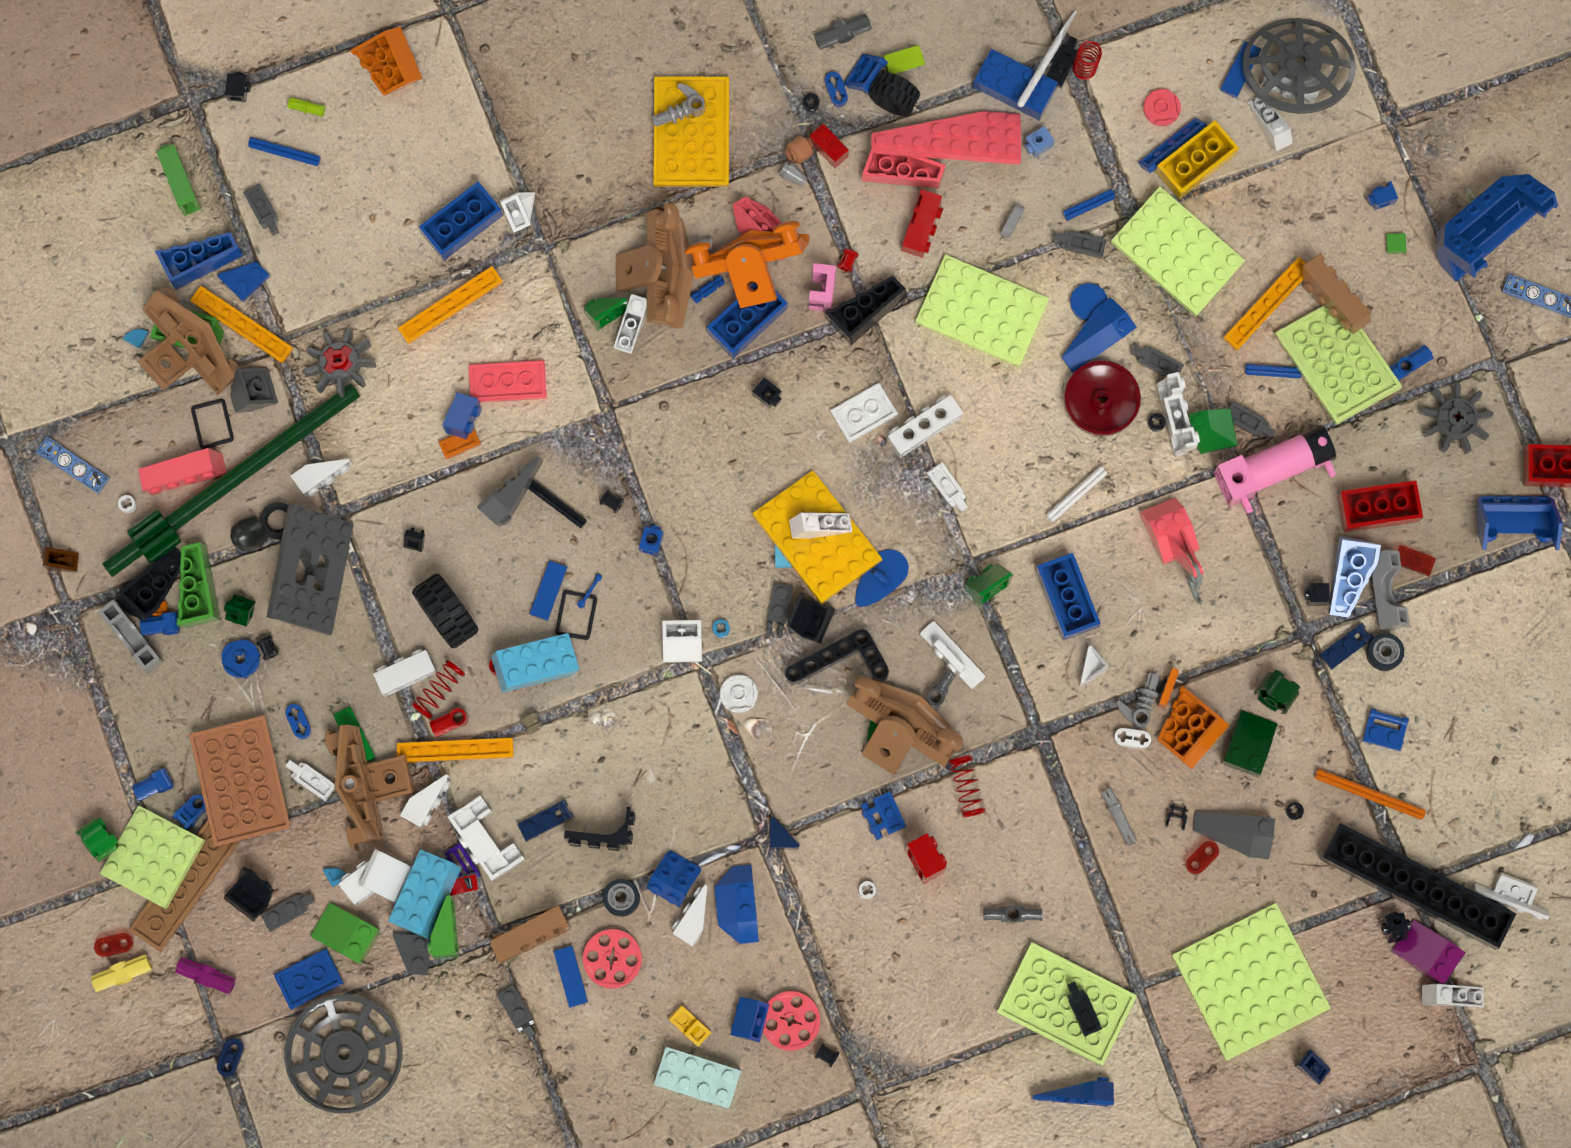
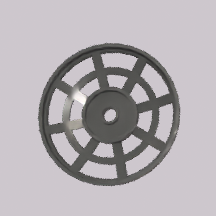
M1291 18L1273 22L1260 29L1246 46L1242 67L1247 85L1261 101L1284 112L1307 114L1332 107L1348 93L1355 77L1356 63L1351 47L1337 31L1314 20ZM1295 24L1294 29L1284 30L1275 35L1268 32V30L1277 26ZM1303 24L1318 27L1330 34L1323 36L1315 31L1303 29ZM1296 33V40L1286 43L1280 39L1282 36ZM1303 34L1312 35L1320 40L1312 44L1304 41ZM1259 36L1268 39L1262 49L1261 56L1249 58L1252 45ZM1337 38L1343 44L1349 54L1350 61L1339 59L1338 52L1331 43L1332 40ZM1273 43L1281 48L1278 55L1267 56L1268 49ZM1327 45L1333 57L1322 56L1319 49ZM1298 58H1301V59H1303L1305 62H1304V63H1298V62H1296L1295 60L1298 59ZM1277 62L1279 72L1275 76L1270 72L1267 63ZM1261 64L1263 73L1269 80L1262 89L1254 80L1249 65ZM1322 64L1334 65L1328 77L1321 72ZM1339 66L1350 68L1347 81L1338 91L1331 82L1335 79ZM1286 77L1297 81V87L1286 85L1281 80ZM1314 77L1321 82L1315 86L1305 87V81L1311 80ZM1275 86L1286 92L1297 94V104L1280 101L1268 93ZM1325 87L1333 95L1318 103L1304 104V94L1314 93Z
M354 995L326 997L306 1008L291 1026L284 1049L286 1072L297 1093L314 1107L337 1114L362 1111L380 1101L396 1082L403 1060L401 1036L390 1015L374 1002ZM352 1001L364 1004L365 1007L360 1016L351 1013L336 1014L333 1003ZM322 1006L326 1007L329 1017L320 1021L311 1032L300 1027L312 1012ZM372 1009L377 1011L387 1021L392 1029V1035L382 1038L377 1027L367 1020ZM350 1019L358 1022L353 1032L342 1031L339 1020ZM331 1023L334 1033L326 1040L316 1035L324 1026ZM365 1025L373 1032L377 1040L369 1043L364 1041L360 1034ZM297 1034L307 1040L303 1051L304 1064L293 1067L291 1050L294 1037ZM313 1042L322 1047L321 1058L310 1062V1048ZM396 1042L397 1061L392 1075L383 1070L386 1059L385 1045ZM380 1048L378 1067L367 1062L369 1057L368 1051ZM342 1049H348L350 1052V1057L347 1060H342L339 1057ZM324 1066L330 1073L325 1084L317 1078L313 1069ZM363 1069L373 1073V1076L366 1083L358 1086L356 1075ZM307 1071L310 1079L322 1089L316 1100L303 1090L295 1074ZM378 1077L388 1081L387 1086L376 1097L363 1104L360 1092L369 1088ZM337 1078H348L351 1089L338 1090L332 1087ZM329 1093L338 1096L353 1095L355 1106L338 1108L325 1105L323 1102Z

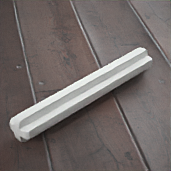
M1101 466L1097 468L1046 515L1051 522L1057 520L1106 476V470Z

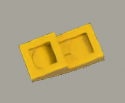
M681 1004L668 1018L697 1047L711 1034Z

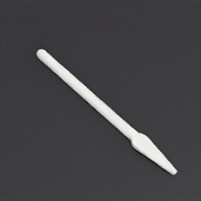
M1077 10L1072 13L1059 35L1053 41L1018 100L1017 105L1019 107L1025 105L1059 48Z

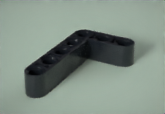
M860 629L789 666L786 669L785 678L789 684L797 685L856 653H859L873 680L879 682L886 681L889 669L870 633L865 629ZM859 635H864L867 637V642L859 643L856 638ZM842 644H848L850 651L842 652L839 647ZM874 652L877 657L874 660H868L866 653ZM825 653H831L834 658L828 662L822 656ZM808 662H814L817 667L811 671L805 665ZM882 668L886 674L883 677H878L875 674V670ZM791 671H797L800 676L794 680L788 674Z

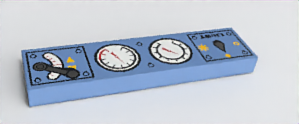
M1508 274L1502 293L1571 318L1570 296Z
M49 437L44 439L36 451L37 454L97 494L102 491L110 480L107 476Z

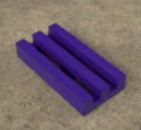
M461 843L444 853L448 861L454 863L450 856L453 853L467 876H470L471 873L456 851L460 849L475 872L476 878L481 876ZM460 872L458 875L459 878L463 877V875Z

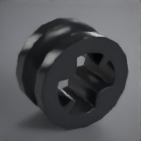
M813 93L805 95L803 98L804 109L808 112L816 111L819 108V97ZM814 99V103H816V105L813 104V106H808V102L806 101Z
M1158 413L1151 415L1148 420L1149 429L1154 432L1161 431L1166 423L1164 416ZM1153 419H1155V420L1160 419V420H1161V422H1160V425H1161V426H1160V427H1159L1158 425L1153 426V422H1154V421H1152V420H1153Z
M1293 802L1288 805L1286 814L1291 820H1299L1304 814V808L1300 803ZM1292 806H1295L1296 809H1300L1301 812H1298L1299 816H1295V814H1290V811H1292Z

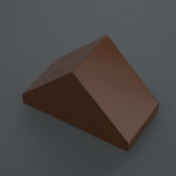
M44 547L43 567L48 571L77 572L79 553Z

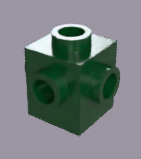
M234 594L231 600H227L225 603V620L247 627L253 617L256 601Z

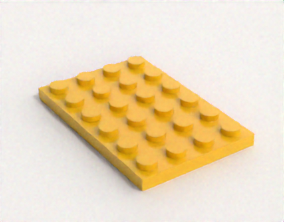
M654 77V116L668 111V106L674 109L676 104L681 106V102L687 100V97L677 88L679 83L691 87L705 100V112L699 117L689 114V118L684 116L682 121L677 119V124H673L671 121L658 127L654 125V187H729V77ZM694 103L692 105V107L695 109H698L702 106L700 103Z
M814 471L805 475L752 513L754 519L820 604L826 602L882 561L881 556L851 518V533L809 539L792 538L789 520L800 513H846Z

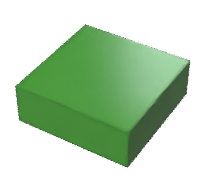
M1406 233L1386 234L1387 254L1407 252Z

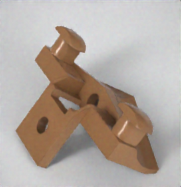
M161 287L159 291L157 290L150 297L142 310L167 338L143 356L138 363L163 391L190 369L194 368L212 390L219 395L234 380L235 371L241 368L233 360L225 358L210 324L181 306L178 296L171 289ZM190 336L195 338L196 344H190L187 338ZM177 341L190 353L186 362L171 346ZM162 360L167 361V362L169 363V366H170V367H169V368H164V367H162V366H161V361H162Z

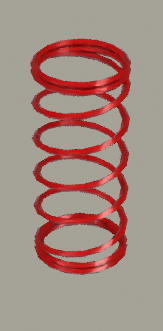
M1086 41L1079 46L1073 64V72L1079 79L1088 80L1095 75L1102 56V49L1098 43ZM1086 58L1091 60L1092 62L1089 63L1084 61L1083 59Z
M446 660V664H442V667L449 674L450 677L440 672H436V676L446 687L433 680H429L430 685L439 695L426 688L423 689L424 694L432 701V703L421 697H416V699L422 707H420L415 702L411 703V705L417 711H419L428 719H431L433 715L419 701V699L429 703L435 708H439V706L429 697L425 690L434 694L442 700H446L445 697L433 686L431 682L441 686L449 692H452V690L438 676V674L446 677L447 679L451 680L456 684H459V682L448 672V670L444 666L453 669L462 677L466 675L459 667H457L454 663H452L449 660Z
M972 755L954 758L948 762L949 765H955L950 771L964 772L954 777L953 781L967 782L958 786L955 791L961 793L970 792L961 796L958 801L962 803L973 802L961 808L963 818L986 812V808L963 811L964 808L981 802L983 799L960 801L963 797L978 792L981 789L957 790L962 786L978 781V779L955 780L976 769L952 770L961 764L972 761Z

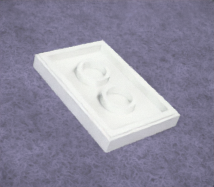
M880 383L873 385L830 410L831 415L849 444L898 416L896 409Z
M375 849L359 886L396 903L412 867Z

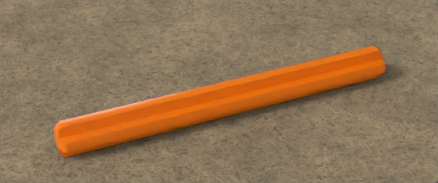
M1318 769L1315 774V779L1417 819L1422 820L1425 817L1426 810L1321 769Z

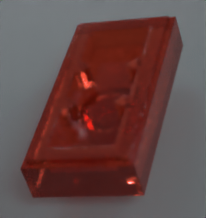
M1399 545L1397 551L1400 554L1401 567L1429 577L1436 558Z

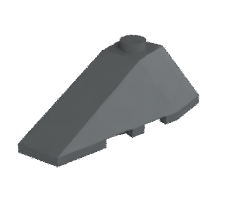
M538 456L517 473V478L508 479L502 490L492 492L477 508L494 524L498 526L508 524L512 520L511 516L517 510L544 460Z
M1195 811L1193 831L1213 841H1217L1230 849H1234L1247 857L1269 860L1274 837L1275 819Z

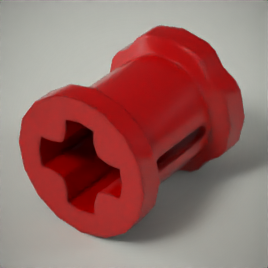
M844 248L842 259L837 264V268L851 273L854 261L858 258L859 254Z

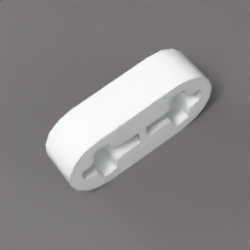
M1121 728L1116 731L1114 741L1122 747L1145 749L1151 743V736L1145 731ZM1124 732L1126 737H1131V740L1125 739L1124 742H1121L1118 735ZM1141 735H1144V739L1147 742L1140 745V741L1134 740V738H1140Z

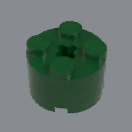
M1274 670L1273 672H1267L1254 691V694H1258L1260 696L1258 700L1270 710L1276 712L1278 709L1282 711L1280 714H1286L1299 696L1298 690L1300 686L1296 682L1284 678L1282 672Z

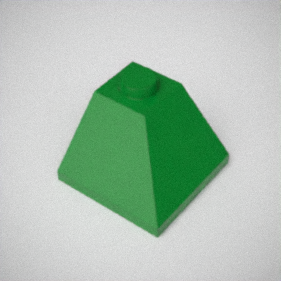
M599 298L596 301L593 299L585 305L584 312L596 330L599 331L623 315L628 303L626 298Z
M1231 409L1206 410L1189 414L1191 427L1199 435L1200 443H1198V449L1200 454L1238 446Z

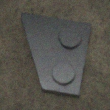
M393 934L394 941L408 974L428 975L430 953H428L427 942H430L431 938L426 939L419 935Z

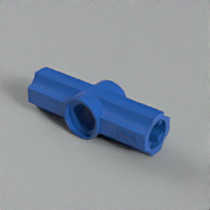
M1423 345L1408 356L1402 357L1389 368L1399 381L1433 360L1434 357L1430 349ZM1407 363L1410 366V370L1404 371L1401 368V364Z

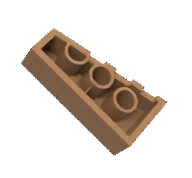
M1320 253L1303 265V287L1308 293H1312L1315 296L1316 301L1321 306L1324 305L1328 309L1329 314L1333 318L1336 317L1340 321L1341 326L1346 331L1349 330L1352 334H1355L1371 322V312L1355 293L1350 294L1351 292L1346 282L1338 280L1335 269L1332 266H1326L1323 262L1325 258Z
M558 905L547 909L545 913L539 916L535 915L527 919V922L522 925L519 923L509 928L510 931L504 934L500 932L492 936L493 940L489 942L499 963L502 964L571 929Z

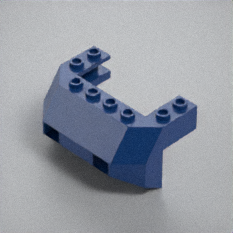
M1529 174L1500 177L1438 230L1436 253L1441 267L1455 282L1466 273L1475 278L1478 271L1483 267H1488L1487 261L1484 258L1537 213L1545 218L1551 209L1558 207L1555 192Z

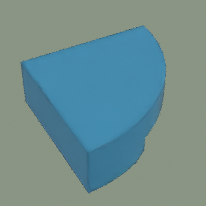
M142 329L132 330L123 337V340L140 349L149 332Z
M338 868L323 870L332 887L342 882L340 879L347 874Z

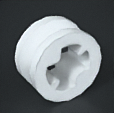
M124 495L119 499L118 507L122 512L129 514L135 511L137 504L133 497ZM131 500L129 502L132 504V506H128L127 509H124L125 506L123 505V502Z
M865 881L859 886L858 893L862 898L870 899L875 895L876 887L872 882ZM871 886L872 894L864 895L862 887Z

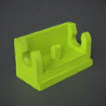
M919 45L882 57L888 62L885 67L886 72L893 74L925 65Z

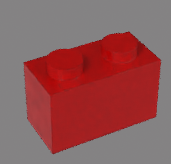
M824 124L809 136L813 147L834 168L849 157V149Z

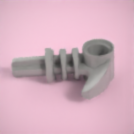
M679 83L677 88L687 97V100L681 102V106L676 104L674 109L668 106V111L653 116L654 125L658 127L671 121L673 124H677V119L682 121L684 116L689 118V114L695 117L703 115L705 112L704 98L691 87ZM694 103H700L702 105L698 109L692 107Z
M1156 673L1148 674L1145 687L1139 690L1142 697H1138L1140 703L1136 704L1135 709L1131 710L1120 700L1116 703L1120 713L1138 729L1145 728L1150 722L1151 716L1149 711H1153L1151 704H1155L1153 698H1158V693L1155 691L1160 677ZM1138 714L1144 715L1146 722L1139 723L1136 720V716Z

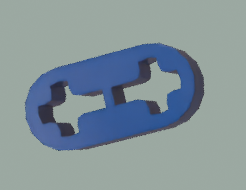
M837 72L828 73L825 77V86L830 100L835 107H843L847 103L848 95L842 78ZM831 77H833L834 80H837V81H836V86H837V87H835V88H834V86H833V83L830 82V78H831ZM836 92H839V95L843 97L841 102L836 99Z
M297 704L289 705L285 714L294 735L301 740L309 738L312 730L303 709ZM292 709L300 711L297 713L299 720L296 721L293 716H290ZM299 723H301V725L304 728L307 727V730H305V735L297 733L300 730L298 726Z

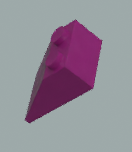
M1413 920L1410 924L1411 931H1408L1407 940L1398 942L1391 952L1436 984H1444L1466 952Z

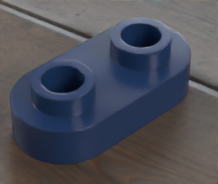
M231 1038L224 1044L217 1063V1071L220 1075L231 1077L236 1073L245 1049L241 1040ZM233 1045L238 1046V1050L236 1052H232L231 1050ZM229 1063L231 1065V1069L229 1071H226L224 1067L226 1064Z

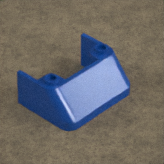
M1480 496L1478 498L1477 528L1482 550H1486L1487 542H1492L1497 538V533L1535 534V537L1540 542L1547 543L1552 541L1555 550H1560L1563 522L1555 501L1551 497Z

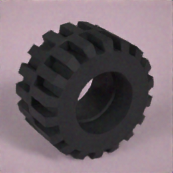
M880 72L869 91V96L876 105L887 112L899 116H909L920 97V91L910 81L899 75Z

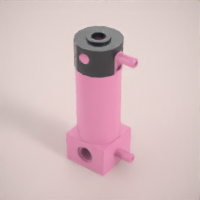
M1319 425L1246 458L1241 455L1217 466L1213 474L1229 508L1242 503L1248 514L1253 511L1248 499L1253 498L1256 492L1309 469H1316L1324 465L1329 477H1335L1337 474L1331 461L1336 459V451L1324 426Z

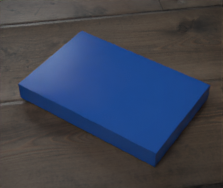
M327 948L274 974L290 1010L344 984Z

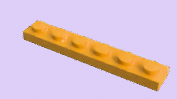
M1298 257L1224 336L1223 340L1238 351L1303 281V265L1306 262Z
M491 266L398 327V330L409 345L501 285L503 281L493 266Z
M201 285L190 299L192 304L210 316L217 318L219 322L282 364L294 350L292 346Z
M513 738L397 743V757L406 755L408 763L514 758Z

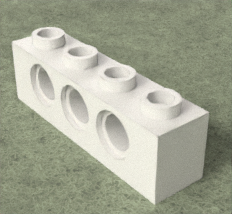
M951 395L948 397L942 396L936 401V405L933 407L927 406L920 411L921 414L916 418L914 416L910 417L904 422V426L901 428L897 426L889 432L887 441L899 458H902L963 418V411ZM942 411L945 413V417L939 419L935 416V413ZM926 421L930 426L927 429H922L919 423ZM905 432H911L913 433L914 437L912 439H906L903 436V434Z

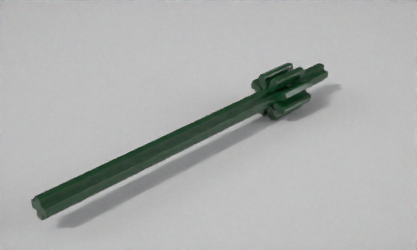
M351 383L345 387L344 397H340L337 392L167 517H164L158 509L151 512L127 530V534L133 541L103 562L104 568L113 577L142 555H144L149 563L155 562L181 543V539L175 531L361 396L358 394V391Z

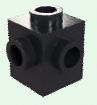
M1392 912L1384 917L1381 930L1382 934L1386 936L1387 943L1407 940L1408 931H1411L1409 919L1405 918L1404 912Z

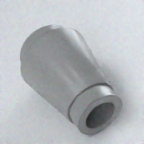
M788 162L785 163L779 173L782 179L801 187L808 178L793 163L790 164Z

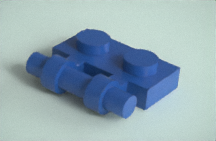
M891 792L874 798L875 807L871 809L867 802L860 805L863 811L862 815L864 819H867L870 833L874 834L876 841L883 838L881 830L885 828L888 835L907 827ZM876 813H879L882 823L878 825L873 816Z

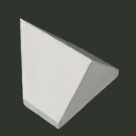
M535 192L515 193L500 200L501 208L513 232L531 225L530 220Z
M1088 646L1079 686H1085L1104 674L1109 667L1093 646Z

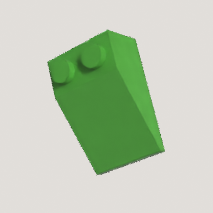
M446 895L430 936L431 941L427 942L428 953L435 959L459 957L454 898L451 895Z
M329 903L310 937L361 965L379 935L380 930L336 905Z

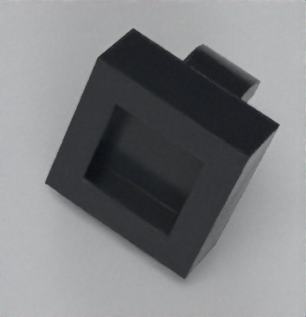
M413 527L410 530H406L403 547L422 552L425 541L424 530H421V533L415 532Z

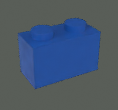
M456 393L442 424L445 433L467 439L468 435L473 432L475 419L480 416L482 410L477 398Z
M740 997L730 1035L760 1043L770 1004Z

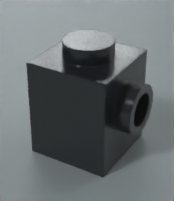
M241 72L227 74L225 91L227 100L247 102V93L251 92V82H249L247 76Z
M1310 583L1305 588L1304 599L1307 600V606H1327L1329 604V583Z

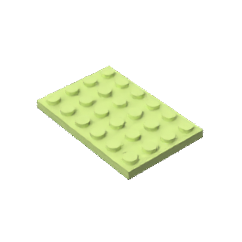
M1161 187L1152 194L1110 242L1195 317L1245 262L1240 255Z
M945 254L915 323L1020 367L1049 298Z
M1325 306L1275 332L1276 338L1335 425L1402 388V385L1364 330L1361 328L1355 334H1352L1349 330L1346 331L1341 326L1340 321L1329 314Z
M1031 942L997 1013L1103 1066L1137 995ZM1072 982H1076L1078 989H1084L1085 993H1087L1102 1027V1030L1086 1037L1083 1036L1068 1002L1067 996L1070 995V991L1067 985Z

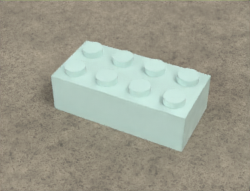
M666 1047L654 1086L730 1110L741 1070Z

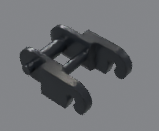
M1173 803L1169 807L1171 812H1168L1165 827L1169 826L1170 818H1180L1183 820L1181 830L1184 831L1187 820L1185 812H1188V809H1186V805L1182 808L1175 806V803ZM1174 810L1183 812L1182 816L1173 814Z

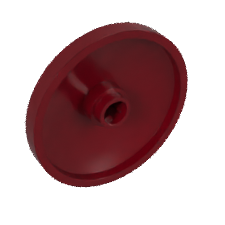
M1093 361L1077 369L1070 377L1064 393L1065 409L1071 421L1082 431L1095 436H1111L1125 430L1137 416L1141 403L1140 389L1134 376L1123 366L1110 361ZM1098 399H1104V403H1100Z

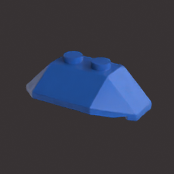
M752 865L732 866L714 887L718 926L739 944L759 942Z

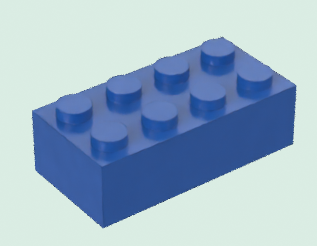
M991 49L974 80L973 88L1040 121L1057 89L1058 82L1042 75L1025 105L1019 107L1017 102L1036 71Z
M478 181L421 224L419 230L441 259L445 261L500 219L503 213L501 208Z
M754 283L750 288L758 289L757 283ZM776 290V300L740 308L736 299L706 327L709 336L732 359L741 353L788 309V303Z
M1070 553L1037 565L1036 573L1062 640L1064 641L1099 628L1100 620L1074 554Z

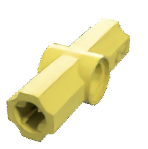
M146 954L127 962H119L112 965L110 969L91 976L92 985L96 992L115 985H123L132 981L134 977L152 971L151 963Z

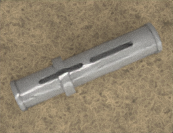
M1112 788L1107 789V792H1101L1108 806L1107 810L1109 813L1111 812L1126 845L1131 844V841H1137L1121 809L1122 804L1118 803Z

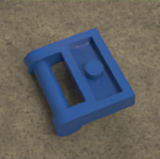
M862 54L845 80L844 85L849 89L859 90L868 94L871 89L870 86L888 62L882 57Z
M1371 708L1362 742L1400 752L1409 718L1404 716L1400 718ZM1374 719L1400 725V728L1395 730L1373 724Z

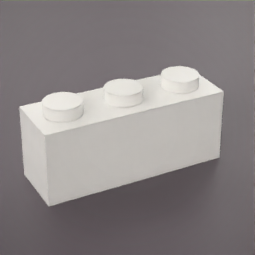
M417 650L407 659L402 657L395 660L394 664L389 667L385 665L376 669L377 672L373 675L384 697L436 674L435 667L427 650Z

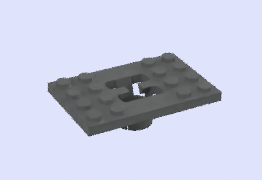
M295 504L288 505L266 617L321 634L332 635L353 523ZM301 550H305L307 555H300ZM319 556H324V567H315V565L318 566ZM299 559L305 567V574L301 581L296 580ZM314 581L321 582L319 591L314 589Z

